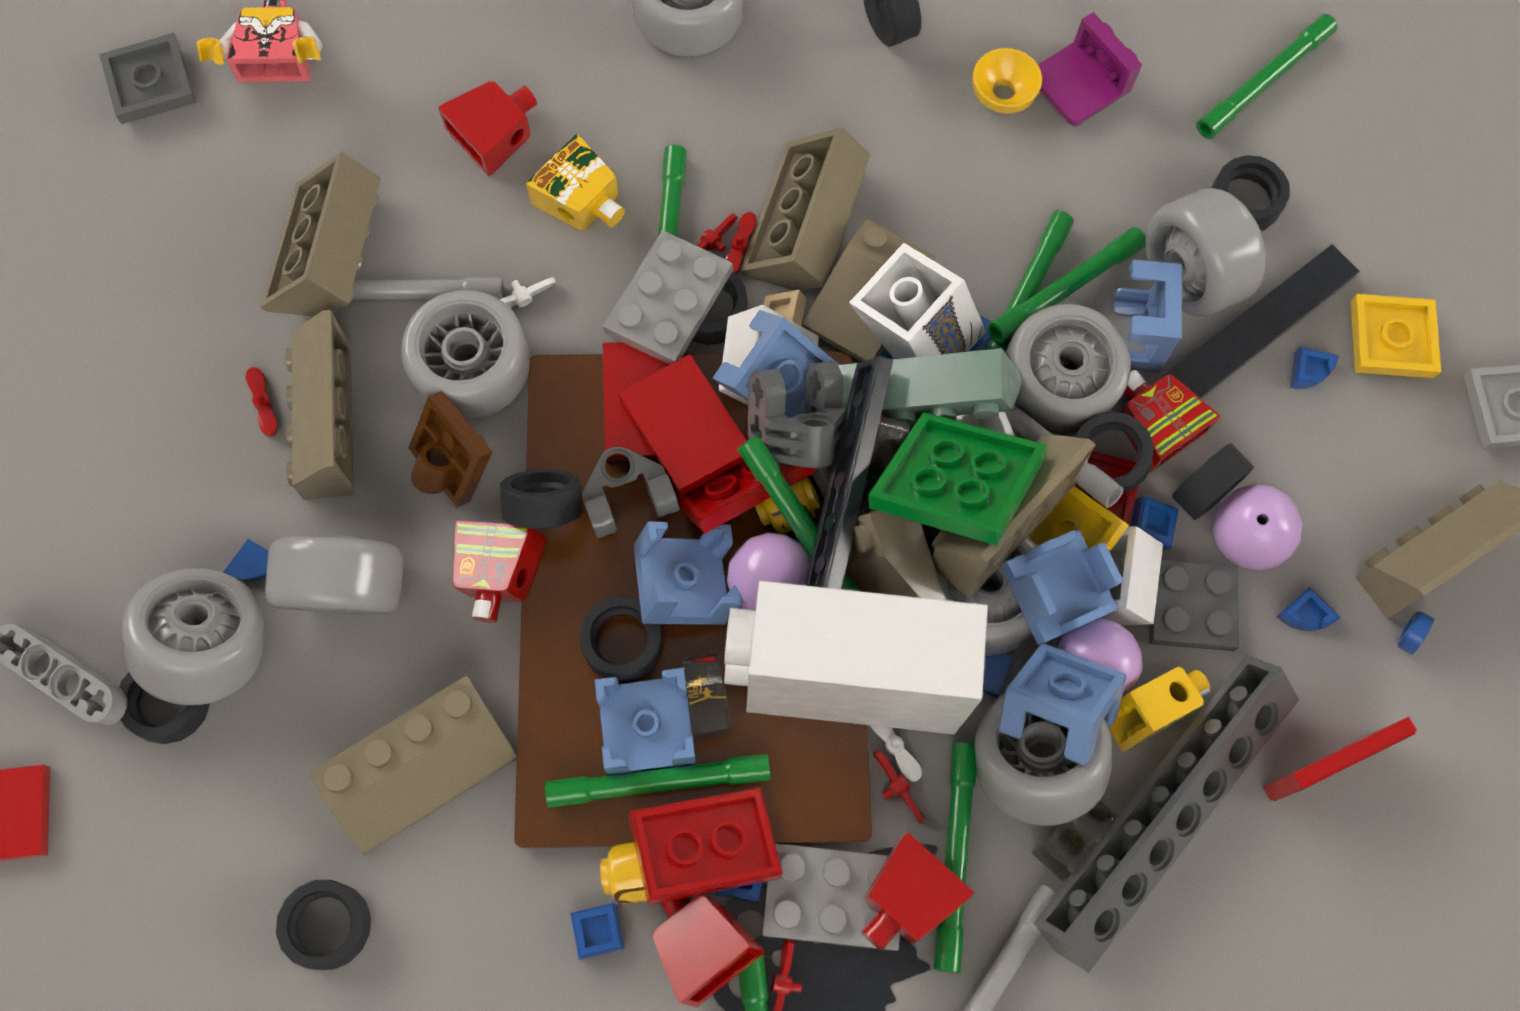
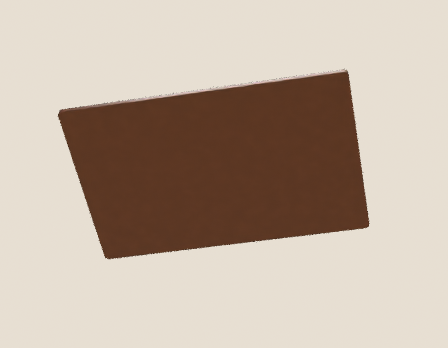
M825 352L839 365L852 364L851 356L845 352ZM684 353L685 356L689 354L692 356L745 439L749 440L748 405L720 392L719 383L712 379L722 365L723 353ZM603 354L534 355L530 358L526 471L554 469L571 472L580 478L583 492L600 457L605 452ZM651 460L660 464L658 460ZM629 461L605 462V470L613 478H622L629 472ZM642 473L638 475L636 480L614 488L602 487L618 531L617 533H611L597 539L583 496V513L578 519L553 528L535 529L547 537V542L528 596L521 606L514 841L518 847L522 849L613 847L619 844L632 843L634 840L628 817L632 810L760 787L775 844L866 842L871 838L872 819L867 725L746 712L748 686L724 684L726 668L724 659L728 621L725 625L660 624L664 643L660 660L651 672L640 679L619 684L663 679L662 671L684 668L696 764L720 762L728 758L767 753L771 780L736 785L726 783L598 799L585 804L548 808L545 781L581 776L589 778L607 776L603 764L602 747H604L600 708L597 703L595 679L603 678L592 671L582 654L579 632L583 618L594 605L606 598L624 595L639 599L633 545L647 522L668 523V528L662 538L700 539L703 532L681 509L678 512L669 513L658 518ZM810 475L808 477L816 490L821 504V508L816 509V518L813 521L818 528L825 498L813 476ZM755 506L724 523L731 526L733 539L731 548L722 558L727 594L730 591L727 583L729 562L738 549L751 537L765 533L782 534L778 533L772 524L763 525ZM793 531L783 534L795 540L796 535ZM617 615L604 621L598 629L596 636L597 649L602 657L616 664L630 663L639 658L645 650L648 640L646 629L642 623L628 615ZM717 656L716 663L692 661ZM700 675L702 691H704V687H709V690H713L711 695L726 696L727 699H706L690 705L689 702L704 697V694L700 693L698 695H691V697H699L689 698V695L696 691V686L691 684H694L695 680L697 685L696 678L699 683ZM697 685V687H698L697 693H699V692H700V686Z

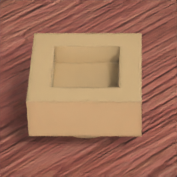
M800 290L767 295L763 305L801 326L807 298Z

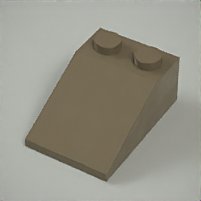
M866 219L845 248L801 326L819 336L821 340L860 362L876 358L884 346L851 307L849 302L903 243L935 261L936 256Z
M874 509L859 512L845 571L851 580L858 585L860 590L868 593L946 601L921 523Z

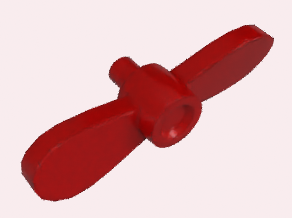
M745 212L741 216L737 235L733 237L731 242L732 249L725 258L733 263L732 272L735 274L740 270L742 255L747 252L748 240L757 225L756 216L752 212Z
M732 213L714 231L707 229L700 238L701 242L696 244V246L706 251L718 249L720 252H723L726 246L721 243V237L735 224L738 216Z
M251 367L246 371L245 379L253 394L252 403L258 410L259 427L265 436L274 437L278 432L279 425L271 410L273 403L270 396L267 395L266 378L260 369Z
M880 749L872 753L880 767L891 780L888 783L890 787L882 792L883 797L886 800L894 795L897 798L902 797L916 820L920 824L924 822L926 818L923 812L908 793L912 788L902 774L897 776L887 757Z
M786 939L781 950L779 974L774 973L771 992L777 994L774 1011H783L785 995H789L790 991L801 993L802 983L792 982V977L788 976L794 951L793 940Z

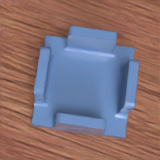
M1073 530L1042 543L1027 553L1000 565L1038 645L1118 610L1109 591L1110 588L1123 583L1118 568L1106 544L1103 542L1089 549L1080 530Z

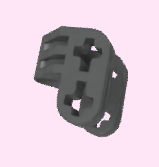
M829 361L814 363L808 367L806 374L805 414L795 415L791 418L785 415L786 389L781 373L777 369L753 372L749 380V439L758 434L777 463L809 468H822L831 465L834 462L843 424L841 422L844 420L846 411L842 407L843 377L839 366L835 362Z
M611 447L602 454L582 492L597 539L618 532L602 487L614 488L634 481L641 473L658 518L680 511L670 479L662 465L623 447ZM613 454H621L629 461V472L622 478H613L605 470V462Z

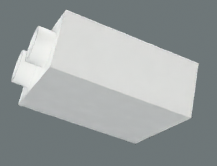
M759 581L756 610L730 608L724 664H726L724 684L748 686L746 712L955 734L982 700L988 605Z

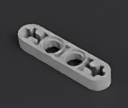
M12 623L4 624L0 627V663L84 721L108 726L117 723L123 717L127 708V698L120 687L33 629ZM13 641L20 647L26 648L23 653L15 652L16 648L12 645ZM47 653L50 658L49 666L43 674L39 675L37 671L38 660L43 654ZM77 673L79 676L78 688L69 696L66 690V683L72 674ZM93 695L103 697L102 701L106 704L104 710L102 705L90 700Z

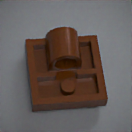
M442 391L428 396L408 447L417 459L411 472V481L419 491L426 494L444 492L456 508L470 502L492 455V450L488 447L485 439L478 435L463 417L460 409L453 405Z

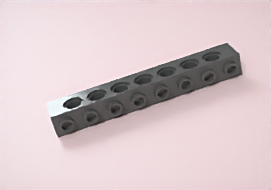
M1245 655L1033 924L1058 954L1088 973L1101 958L1299 701L1281 667Z

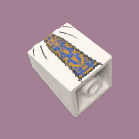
M905 243L896 250L849 302L851 307L894 359L969 352L986 333L965 280Z

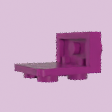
M1092 12L1082 18L1072 44L1038 64L1042 74L1040 92L1070 125L1078 126L1131 92L1142 64L1139 62L1136 54L1131 49H1127L1114 35L1112 28L1107 23L1102 22Z

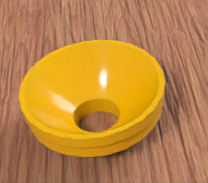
M1012 48L991 50L984 54L974 67L972 77L973 91L981 104L988 109L1005 114L1016 113L1029 107L1036 99L1042 84L1041 70L1034 59L1022 51ZM1005 85L1012 89L1014 96L1010 99H1000L993 93V89L996 86Z

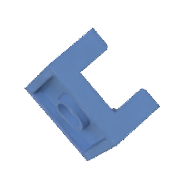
M1133 259L1129 266L1131 278L1155 282L1150 291L1118 288L1113 296V312L1117 315L1133 316L1130 321L1127 341L1129 343L1144 344V351L1129 350L1131 370L1160 372L1182 339V264Z
M759 310L749 325L752 330L763 333L740 367L724 362L712 379L725 389L748 401L751 374L755 371L777 369L785 383V415L791 418L795 415L805 414L806 374L808 367L814 363L829 361L835 362L837 365L839 364L787 320Z
M647 522L633 545L642 624L725 625L729 620L730 608L738 609L742 604L741 594L736 585L727 594L722 558L733 544L731 526L722 524L706 534L703 533L700 539L662 538L668 528V523Z
M1042 643L1006 689L999 731L1014 738H1020L1023 734L1026 712L1067 727L1069 731L1064 756L1071 761L1085 766L1093 755L1099 725L1104 717L1109 727L1112 726L1118 717L1127 674Z
M684 668L662 671L663 679L619 684L617 677L595 679L596 698L600 708L604 747H602L603 764L607 776L696 765Z

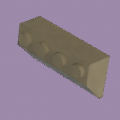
M842 127L786 142L739 271L744 276L791 290L802 291L825 285L831 274V269L842 242V236L850 213L853 210L854 201L861 181L864 178L865 169L870 154Z
M341 152L296 183L261 302V309L266 312L314 317L321 311L331 310L333 313L349 305L355 293L354 288H352L355 275L363 262V257L361 256L363 244L371 231V226L369 225L371 213L379 200L377 195L380 182L379 176Z
M324 310L291 332V348H287L285 354L288 371L292 372V385H287L286 387L287 405L292 410V423H287L286 426L287 442L289 447L292 448V461L287 462L286 474L289 485L293 486L304 500L354 495L351 345L332 311Z
M1043 434L1037 442L1047 445L1046 460L998 545H992L942 530L931 544V547L935 549L932 560L936 572L970 599L1076 485L1096 445L1094 442L1086 438Z
M1498 481L1486 490L1481 484H1478L1458 498L1463 504L1461 507L1454 511L1450 505H1447L1427 520L1432 525L1430 528L1422 532L1416 526L1396 540L1400 548L1390 554L1385 547L1364 561L1369 569L1356 577V579L1387 618L1392 617L1520 531V488L1503 481Z
M466 675L308 773L331 813L362 855L365 856L517 760V754L477 688Z

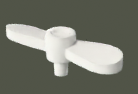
M551 277L526 288V286H521L518 280H514L511 282L514 289L512 295L500 300L510 309L516 305L524 307L532 302L531 296L547 290L555 285L557 281L554 277Z
M870 725L872 730L885 742L886 752L894 756L898 769L905 779L909 782L918 781L922 775L921 767L914 757L904 749L902 738L895 735L893 728Z

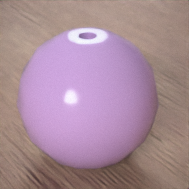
M1259 484L1237 488L1225 496L1214 512L1212 524L1216 545L1225 557L1242 568L1255 570L1278 567L1291 558L1301 543L1303 529L1298 507L1286 493L1273 486Z
M765 533L751 537L738 549L729 562L727 576L729 590L736 585L742 599V604L739 606L740 609L756 610L759 581L804 586L811 557L801 543L787 535Z
M1101 617L1060 635L1054 645L1055 648L1127 674L1122 698L1133 691L1143 670L1141 649L1133 634L1119 623Z

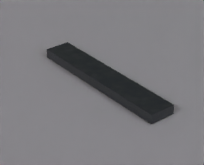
M1331 244L1165 375H1173L1202 399L1353 280L1360 271Z
M883 356L856 364L804 586L841 590L854 535V527L857 522L893 365L892 360Z

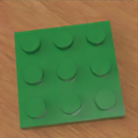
M923 412L870 492L869 508L997 546L1046 460L1047 445Z

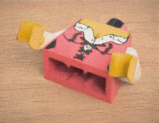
M263 0L262 8H244L240 11L237 22L233 23L221 39L203 38L197 41L199 62L204 63L207 60H214L215 64L223 65L226 59L238 82L310 81L308 60H322L320 56L322 42L309 23L300 21L295 9L286 7V0Z

